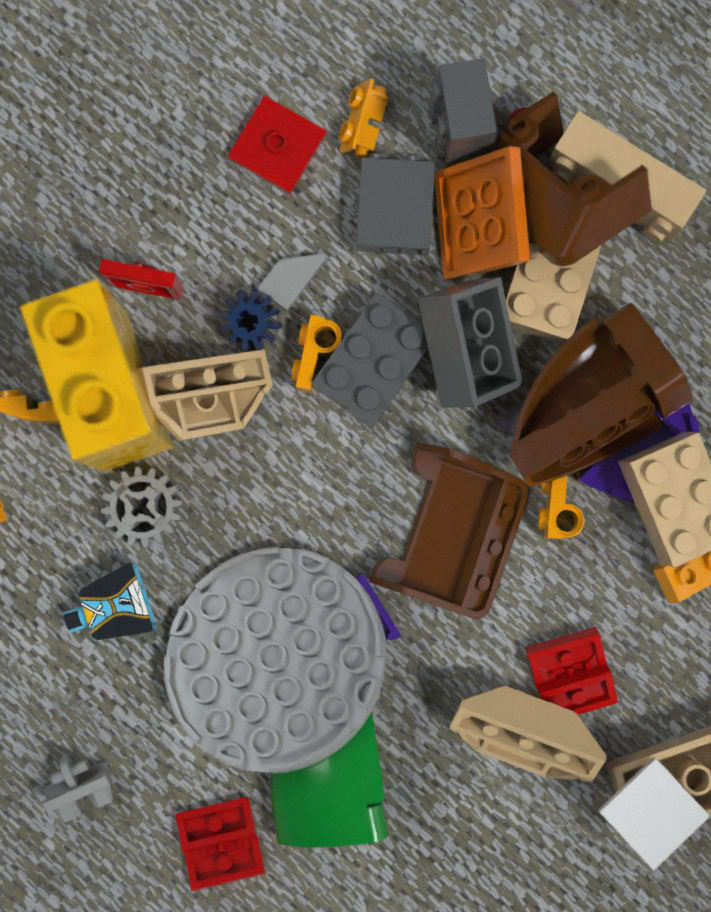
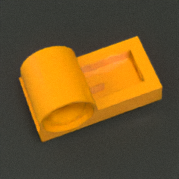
M311 315L309 324L302 323L298 345L304 346L302 359L294 360L291 381L297 382V391L312 393V382L315 379L319 357H331L342 341V333L339 326L333 321L326 320L325 317ZM321 331H331L336 336V341L331 347L322 348L316 344L315 338Z
M567 476L541 485V493L547 494L546 508L539 509L538 530H544L543 538L559 540L574 537L584 527L585 519L582 511L575 505L565 504ZM561 511L569 512L574 518L573 528L568 532L560 530L556 524V517Z
M711 551L675 568L667 565L662 567L660 564L652 569L668 603H679L711 585Z

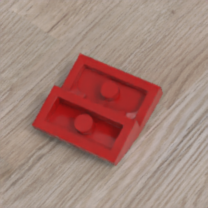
M596 626L525 647L539 699L557 704L565 709L576 712L577 715L618 703L612 673L607 665L600 633Z
M249 797L175 814L181 850L185 854L191 891L196 892L266 875Z

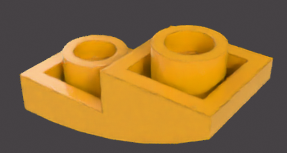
M22 390L0 392V412L30 422L60 424L53 401L39 402L38 409H34L33 398L22 395Z

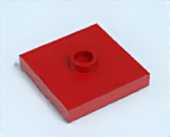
M264 95L230 151L228 160L291 195L325 138L327 131Z
M101 259L99 273L111 287L179 300L182 297L184 286L176 273L156 270L153 266L141 263L131 265Z

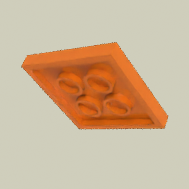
M508 146L434 173L443 280H459L530 261L520 147Z

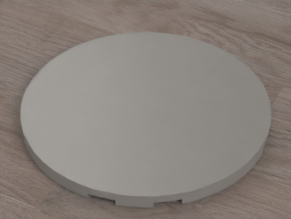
M267 547L248 551L225 561L204 576L195 585L196 589L191 593L184 605H180L168 633L170 638L167 653L164 657V680L168 699L175 717L187 735L214 758L230 766L256 773L274 774L303 769L324 760L342 748L354 737L372 712L381 691L386 669V641L383 625L372 599L363 586L351 573L328 557L302 548L300 550Z

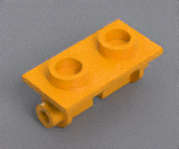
M372 78L355 86L350 93L348 106L352 109L349 119L343 123L339 132L338 140L342 142L339 153L344 154L355 150L354 156L362 159V157L368 158L369 154L374 152L380 129L369 125L368 122L369 119L377 123L382 122L389 97L386 95V88L377 85L373 86L374 79Z

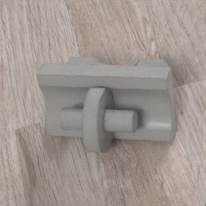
M68 755L60 758L61 770L50 774L52 784L45 786L46 799L43 800L42 804L47 813L54 810L61 821L66 823L81 814L82 807L78 801L80 798L89 795L93 805L99 808L113 801V790L110 782L111 770L107 760L89 767L85 759L74 764Z

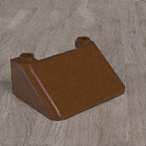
M417 442L412 455L411 467L416 475L428 480L426 490L402 559L399 560L393 557L381 558L372 570L369 583L472 619H480L491 609L528 500V487L522 479L457 450Z

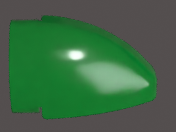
M372 712L354 737L331 756L303 769L271 774V802L278 844L307 848L343 847L375 843L388 837L383 805L385 793Z

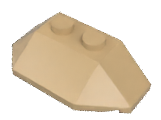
M265 349L138 369L153 414L178 441L244 429L258 408L264 394H267L273 385Z
M507 686L462 700L449 727L450 730L458 733L477 752L546 778L580 779L583 782H593L606 761V754L576 712Z

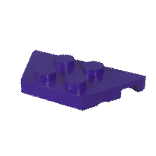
M690 403L665 419H662L656 412L655 415L661 422V429L595 463L577 480L583 485L635 504L618 461L683 432H699V425L696 416H693Z

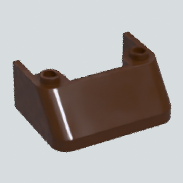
M551 92L503 125L491 152L508 146L520 147L528 242L550 263L556 266H569L651 212L652 205L648 170L644 165L639 166L613 185H610L606 180L596 175H586L566 185L535 158L557 143L564 134L558 96Z

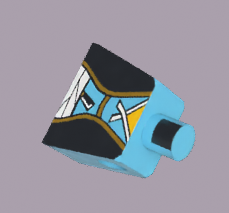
M128 563L78 590V595L82 606L63 612L65 624L70 633L89 627L94 641L147 633L158 629L137 563Z

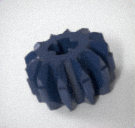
M253 289L250 297H248L245 290L237 291L238 302L233 298L225 300L226 305L232 312L221 311L219 313L220 318L229 320V324L220 327L222 333L232 330L234 334L229 338L228 343L230 345H234L242 339V351H248L252 343L258 351L264 349L263 338L270 343L276 340L274 333L269 328H282L281 322L272 320V316L280 314L281 309L279 307L271 310L268 309L273 300L271 295H267L259 302V289ZM246 311L250 315L256 314L258 317V322L253 324L256 327L255 330L252 325L245 326L243 318L248 317L245 313Z

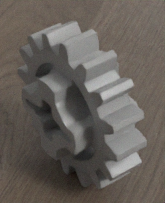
M135 467L133 477L126 471L121 472L123 482L117 483L111 480L109 484L114 489L113 494H103L102 496L105 500L110 501V507L101 509V513L111 515L112 518L105 524L106 528L117 527L118 530L114 537L120 540L127 535L129 546H135L138 539H141L143 547H150V538H154L158 543H163L162 532L166 531L174 534L175 529L170 525L172 520H182V516L175 513V508L183 506V501L174 500L173 498L179 491V488L177 486L169 488L166 486L170 480L168 475L162 476L159 480L156 479L157 470L153 468L149 470L147 476L144 475L141 467ZM137 483H151L144 491L135 492L129 488ZM162 495H164L167 505L165 516L159 510V500ZM130 497L145 501L148 498L147 508L155 518L142 513L136 515L135 513L138 508ZM120 499L125 504V515L122 519L119 514ZM149 522L156 527L147 532L133 531L140 523Z

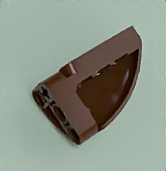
M632 303L625 305L601 320L602 323H599L597 319H592L578 329L545 364L532 385L522 406L511 447L512 461L528 486L535 487L562 478L632 446L661 429V422L655 415L656 412L662 419H665L693 402L690 386L684 372Z

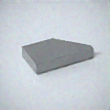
M322 253L280 259L258 289L265 296L271 295L273 297L272 301L288 312L325 263L327 256Z

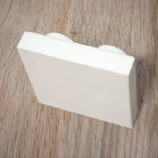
M654 757L598 809L604 818L653 870L710 817Z

